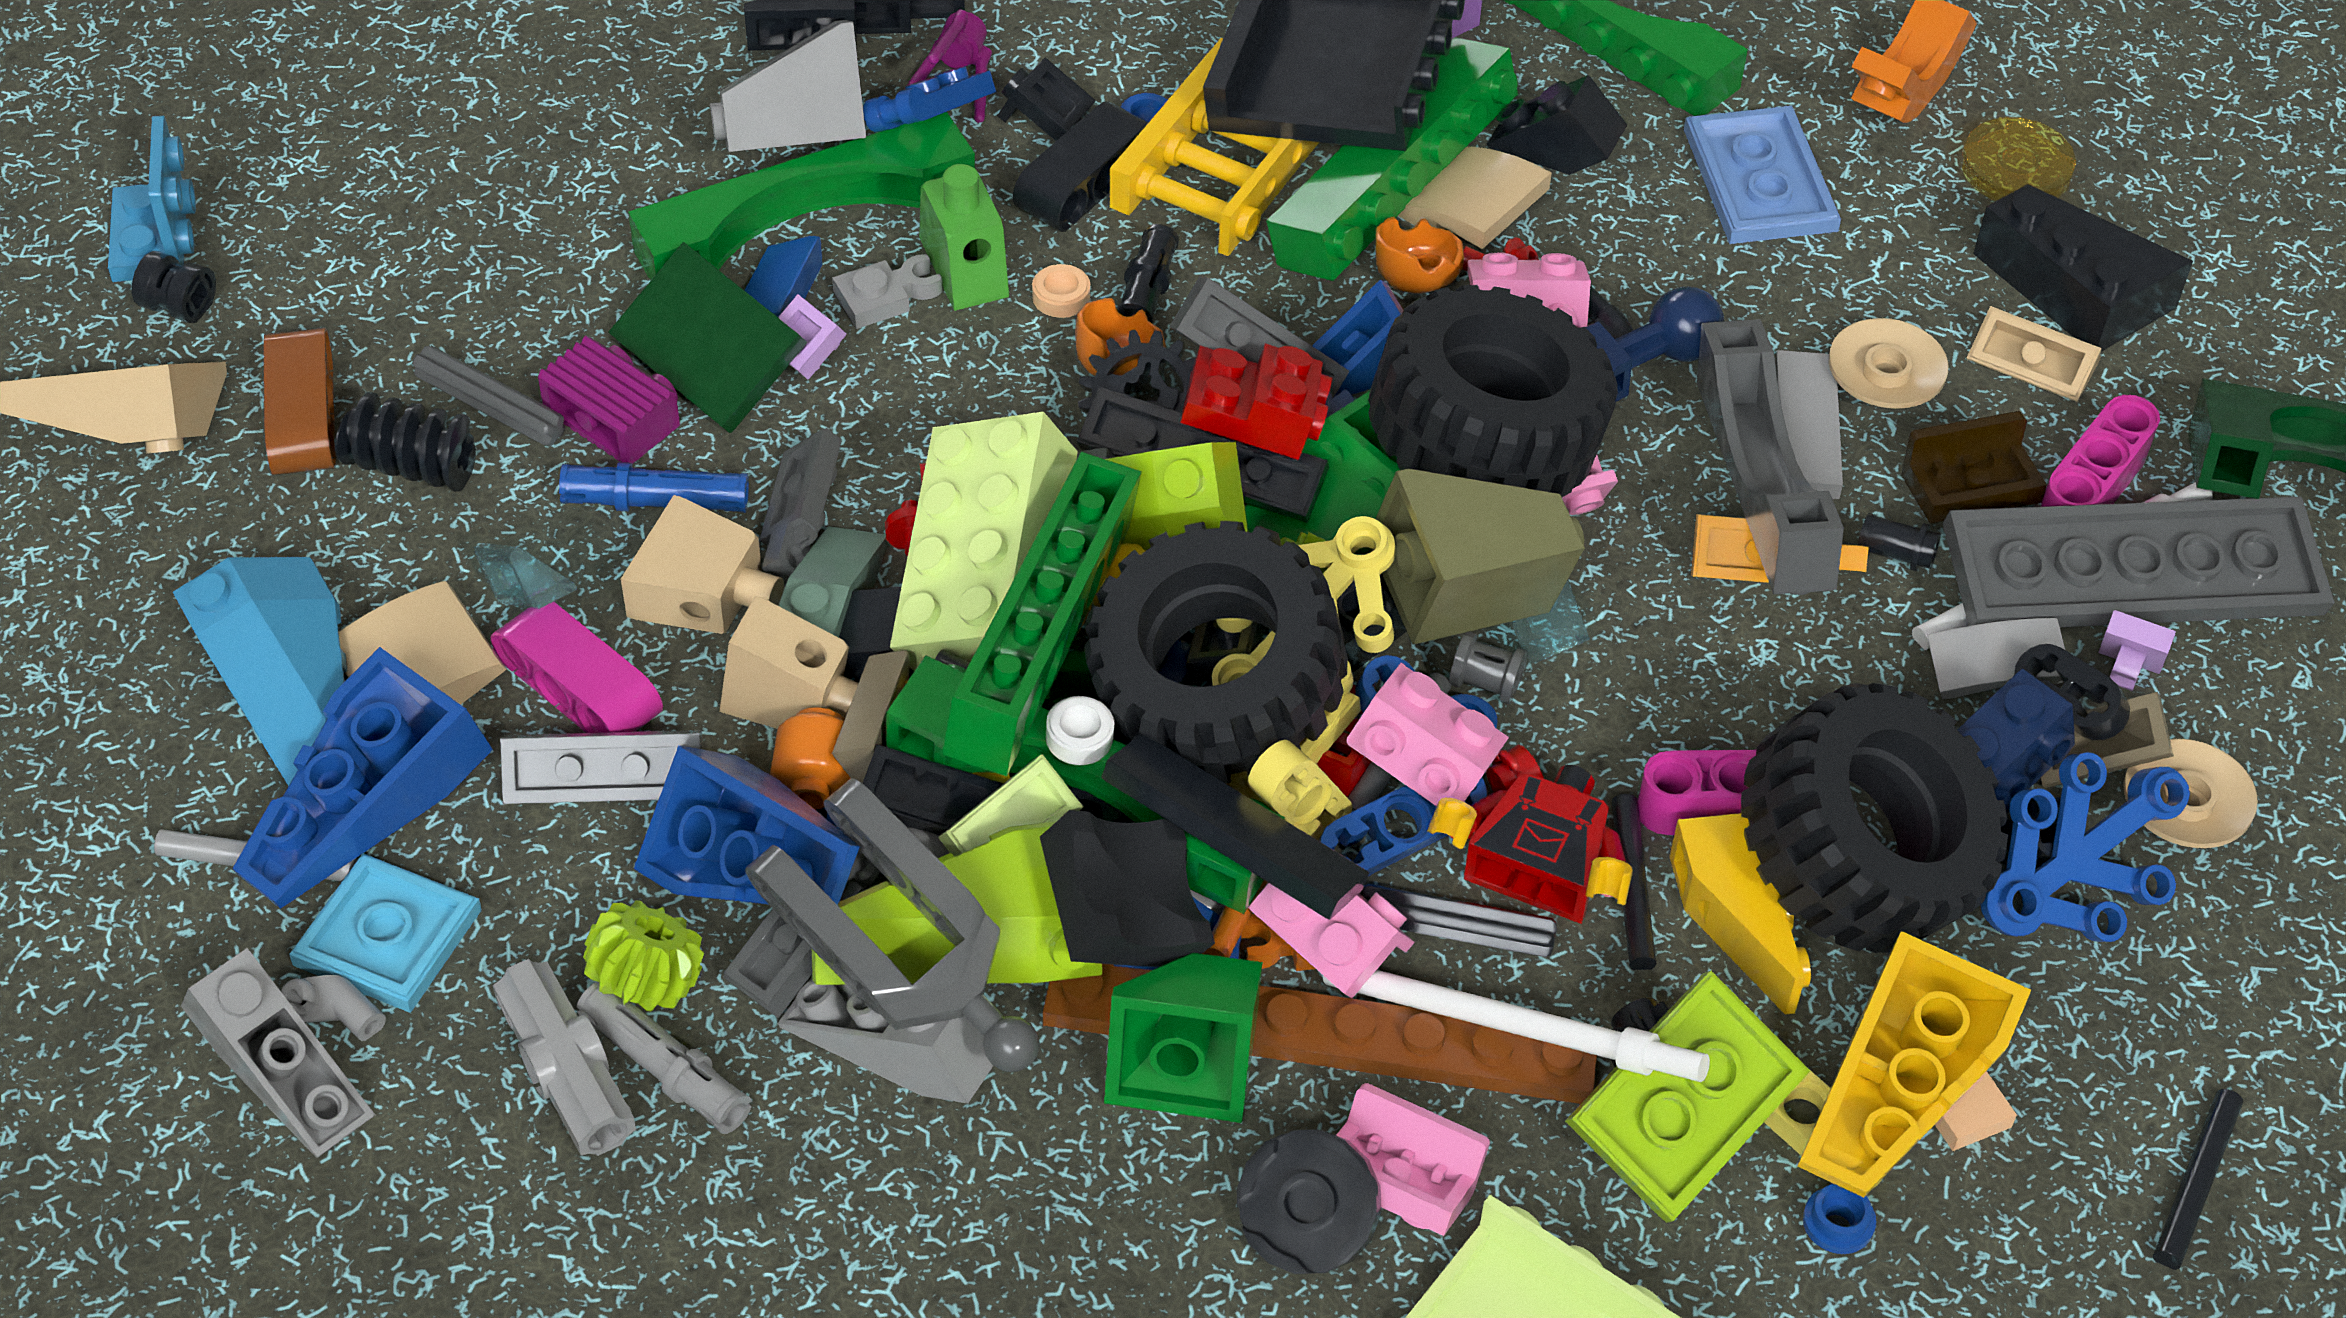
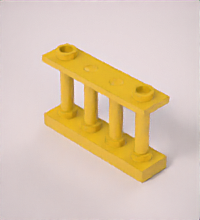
M1220 38L1111 166L1110 208L1130 215L1143 199L1150 200L1155 197L1219 223L1218 252L1229 256L1242 239L1249 241L1254 236L1263 212L1319 142L1212 131L1267 153V156L1256 169L1191 143L1198 133L1205 134L1209 130L1203 85L1223 38ZM1182 163L1241 188L1228 203L1164 177L1163 174L1171 165L1177 167Z

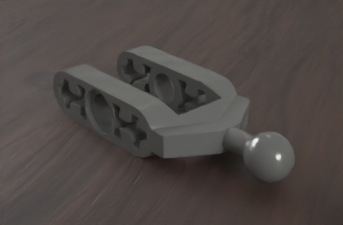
M850 778L824 801L825 809L829 816L847 837L860 846L859 850L940 933L956 946L913 985L876 944L778 846H770L745 868L747 877L764 900L870 1009L880 1014L895 1030L965 1016L984 1036L983 1047L985 1055L990 1063L1005 1072H1018L1030 1066L1038 1056L1040 1041L1033 1025L1021 1017H1004L984 996L1000 938V928L985 913L972 893L857 779Z

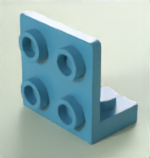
M152 116L149 184L113 188L108 270L112 282L133 280L134 272L139 262L151 251H160L172 255L179 261L180 265H184V254L194 253L193 229L190 219H186V214H194L196 212L194 187L191 179H182L180 171H184L182 142L179 136L170 137L165 116Z

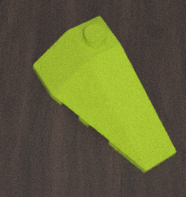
M1055 822L1010 826L989 835L990 841L955 857L952 853L938 858L972 893L985 913L1000 928V938L987 984L1041 983L1102 975V964L1071 962L1039 838ZM888 881L842 900L838 904L841 910L894 963L911 984L918 981L956 947ZM812 950L813 982L816 985H846Z

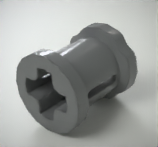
M1466 632L1457 649L1450 672L1449 683L1457 688L1465 683L1499 694L1500 701L1510 705L1523 676L1528 650L1519 647L1514 652L1479 642L1475 633Z

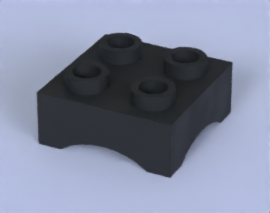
M1069 810L1039 837L1071 962L1161 967L1191 953L1202 954L1215 944L1209 921L1198 910L1189 888L1186 872L1187 840L1184 830L1169 820L1159 819L1140 823H1119L1097 818L1090 812Z

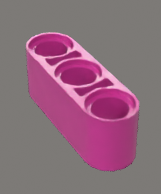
M2121 395L2109 401L2052 473L2041 507L2114 504L2146 461L2160 422L2159 411L2154 404L2136 395Z
M542 597L491 635L493 649L504 666L512 672L518 669L514 674L553 706L560 703L555 708L586 733L636 732L663 711L660 695L641 671L549 598Z
M1756 750L1665 751L1652 756L1644 767L1637 801L1640 822L1647 829L1655 833L1674 835L1679 819L1740 814L1741 794L1749 788L1744 785V774L1749 760L1756 756Z

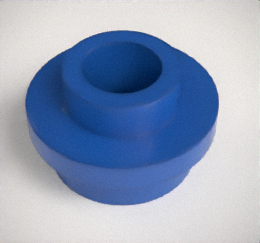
M1830 1184L1813 1193L1808 1199L1803 1212V1225L1810 1239L1822 1249L1837 1254H1850L1863 1249L1870 1242L1876 1228V1215L1867 1196L1863 1198L1836 1184ZM1831 1215L1842 1216L1849 1222L1851 1227L1835 1225L1827 1217Z

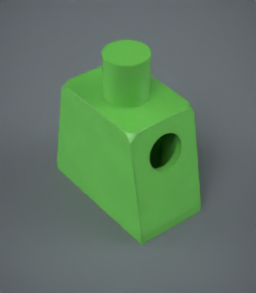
M953 165L945 170L943 177L926 181L921 185L919 238L936 274H940L942 277L943 289L953 310L956 311L1009 297L1004 230L1001 218L978 172L969 165ZM968 243L970 257L977 256L975 261H970L963 257V250Z

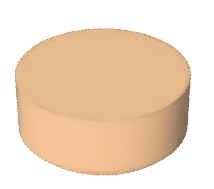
M1066 264L1048 266L1040 270L1033 279V303L1039 311L1052 317L1065 318L1077 315L1081 308L1090 302V280L1077 267Z

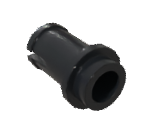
M1868 513L1861 529L1858 545L1868 547V552L1910 563V570L1918 571L1919 566L1928 569L1932 568L1939 548L1941 533L1930 531V524L1923 523L1921 528H1917Z

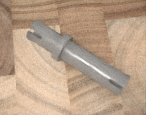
M600 982L593 983L585 990L577 1003V1008L579 1009L577 1015L585 1014L595 1029L603 1033L624 1053L654 1075L662 1083V1092L676 1103L685 1102L694 1108L722 1134L734 1131L743 1123L751 1110V1105L749 1104L752 1102L751 1098L716 1073L712 1068V1060L698 1048L689 1050L632 1003L628 1002L623 1005L620 997L614 994H602L599 992Z

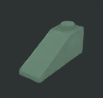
M828 526L789 576L779 607L839 638L852 592L873 589L889 543L886 539V534Z

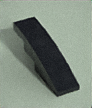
M754 0L744 4L748 51L787 50L834 21L849 20L854 25L857 49V34L911 33V19L948 18L958 10H965V0Z

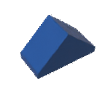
M1379 280L1312 345L1349 370L1335 396L1345 389L1351 395L1371 389L1390 328L1395 318L1403 312L1390 287L1382 280Z

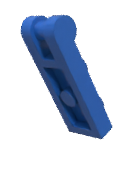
M966 66L936 74L934 78L907 85L905 90L899 91L894 99H890L887 96L868 99L863 106L866 125L873 132H882L903 124H913L927 120L995 93L996 89L991 72L989 70L969 76Z

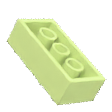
M1044 412L933 427L890 648L894 652L906 650L909 653L910 668L913 671L916 670L925 655L935 659L943 649L971 662L1076 462L1078 451Z

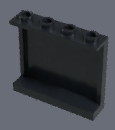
M1240 0L1203 85L1209 131L1406 151L1414 128L1421 129L1426 113L1427 91L1434 92L1436 90L1439 78V58L1441 55L1447 56L1449 54L1452 42L1453 20H1461L1465 0Z

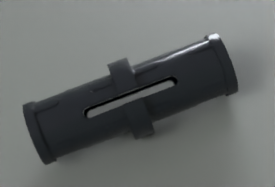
M1152 224L1148 226L1147 230H1144L1136 258L1130 260L1124 273L1126 288L1120 305L1117 307L1118 313L1122 316L1131 317L1139 310H1143L1147 320L1151 323L1153 322L1160 294H1165L1171 282L1169 267L1174 252L1179 245V237L1172 228L1162 224Z

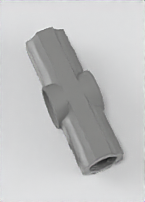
M527 959L507 968L505 975L493 985L495 998L499 1008L501 1007L509 1027L513 1029L520 1042L518 1043L519 1051L533 1084L540 1082L541 1086L536 1087L540 1097L543 1100L550 1098L580 1155L596 1154L599 1156L622 1145L624 1140L636 1130L634 1117L630 1107L623 1099L619 1087L608 1072L609 1064L606 1054L590 1020L585 1014L577 1016L547 961L537 963Z

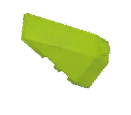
M1210 442L1105 459L1142 471L1130 528L1122 544H1139L1144 550H1148L1151 548L1148 540L1166 531L1169 538L1185 533L1184 525L1204 522L1206 529L1220 528V521L1243 522L1245 532H1248L1236 442Z

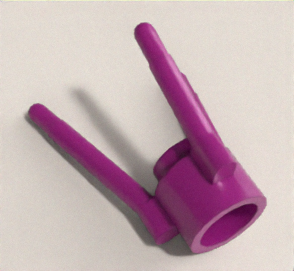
M958 10L956 13L951 14L947 18L938 40L934 42L930 53L907 85L925 80L939 60H942L951 68L974 64L975 74L987 71L992 51L984 46L987 29L983 21L965 10ZM986 96L974 100V120L977 123H981L985 119Z

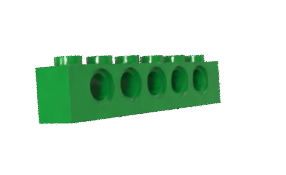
M1084 452L1079 454L952 696L942 755L1004 776L1008 775L1130 528L1142 471Z

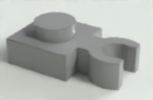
M927 254L912 256L903 263L901 268L893 271L887 261L884 260L832 277L833 292L856 329L909 312V298L920 300L932 299L940 295L943 289L940 274L920 278V276L930 273V258Z

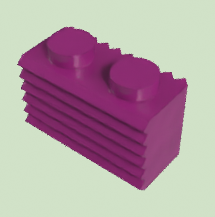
M584 336L581 343L576 342L573 349H567L564 356L559 355L555 363L550 362L547 369H541L538 374L543 405L562 414L565 426H569L571 430L578 432L580 436L587 438L589 442L595 444L601 450L603 449L618 461L633 464L680 426L677 405L678 395L670 381L658 373L650 376L634 366L627 353L618 346L612 345L607 348L590 336Z

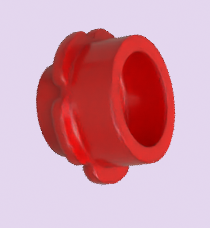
M1519 744L1507 751L1504 749L1500 750L1492 761V766L1486 770L1488 782L1494 792L1499 789L1509 790L1520 775L1530 773L1543 778L1540 767L1534 757L1525 747Z

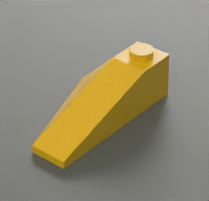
M1901 931L1875 983L1797 1167L1864 1198L2005 1052L2031 989Z

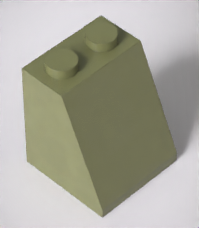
M1413 469L1396 471L1375 518L1391 531L1395 540L1396 555L1394 561L1382 574L1413 645L1549 613L1585 549L1581 525L1575 517L1570 516L1560 494Z

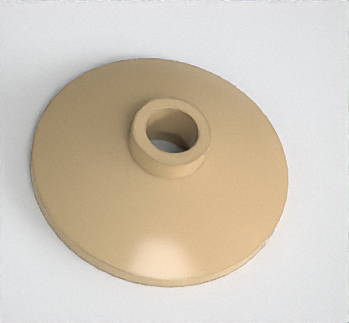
M1873 318L1853 323L1838 333L1832 342L1829 352L1830 370L1837 383L1855 398L1878 407L1898 409L1921 405L1934 398L1942 390L1948 375L1947 356L1937 340L1921 328L1895 319Z
M2170 739L2173 757L2127 768L2123 784L2126 801H2128L2127 789L2129 782L2142 769L2170 767L2178 771L2186 780L2190 790L2188 804L2191 806L2186 805L2182 813L2175 818L2149 821L2144 824L2152 833L2169 842L2192 848L2223 846L2242 836L2248 830L2255 817L2258 803L2257 792L2249 774L2233 757L2209 744L2188 739ZM2163 783L2160 795L2167 804L2168 790L2165 783Z

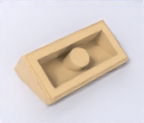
M1990 306L1966 359L2078 402L2100 361L2101 348Z

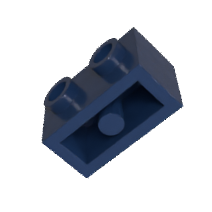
M2023 668L1957 729L1963 737L1970 735L1981 749L1976 754L1985 768L1991 766L1998 781L1997 787L1994 788L1997 800H2004L2005 809H2010L2011 800L2018 792L2028 790L2052 766L2060 763L2075 745L2073 704Z

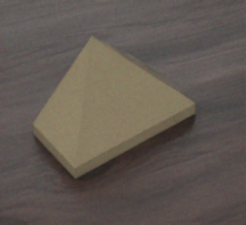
M2154 692L2127 699L2130 706L2129 720L2124 729L2114 737L2106 740H2090L2074 731L2075 745L2066 757L2071 754L2094 753L2104 761L2107 773L2173 757L2174 754L2160 694ZM2100 706L2086 710V712L2089 714L2092 711L2103 714L2109 706ZM2062 761L2052 766L2041 777L2044 787L2062 784L2059 778V768ZM2080 762L2077 767L2079 780L2089 777L2087 766L2083 762Z

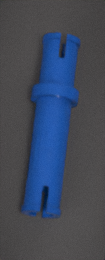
M618 462L617 467H587L562 464L559 494H561V504L590 503L615 505L616 511L629 512L630 506L666 508L673 495H676L709 510L746 513L749 496L748 473L725 474L681 470H646L633 468L632 463Z

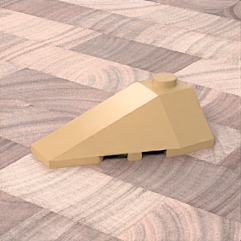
M226 362L165 364L0 382V413L120 444L145 442L146 453L184 450L183 438L207 435L227 375Z

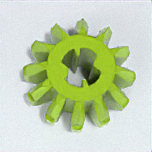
M637 900L631 907L624 903H613L608 912L601 913L597 923L591 926L585 941L587 948L583 958L587 963L584 974L591 980L600 982L599 992L602 994H614L620 997L623 1005L628 1002L638 1003L646 1011H652L656 1005L674 1009L680 998L687 996L690 987L695 986L702 966L700 963L704 956L703 951L700 949L702 937L697 932L686 929L687 920L683 917H672L666 914L664 907L658 910L648 908L642 901Z

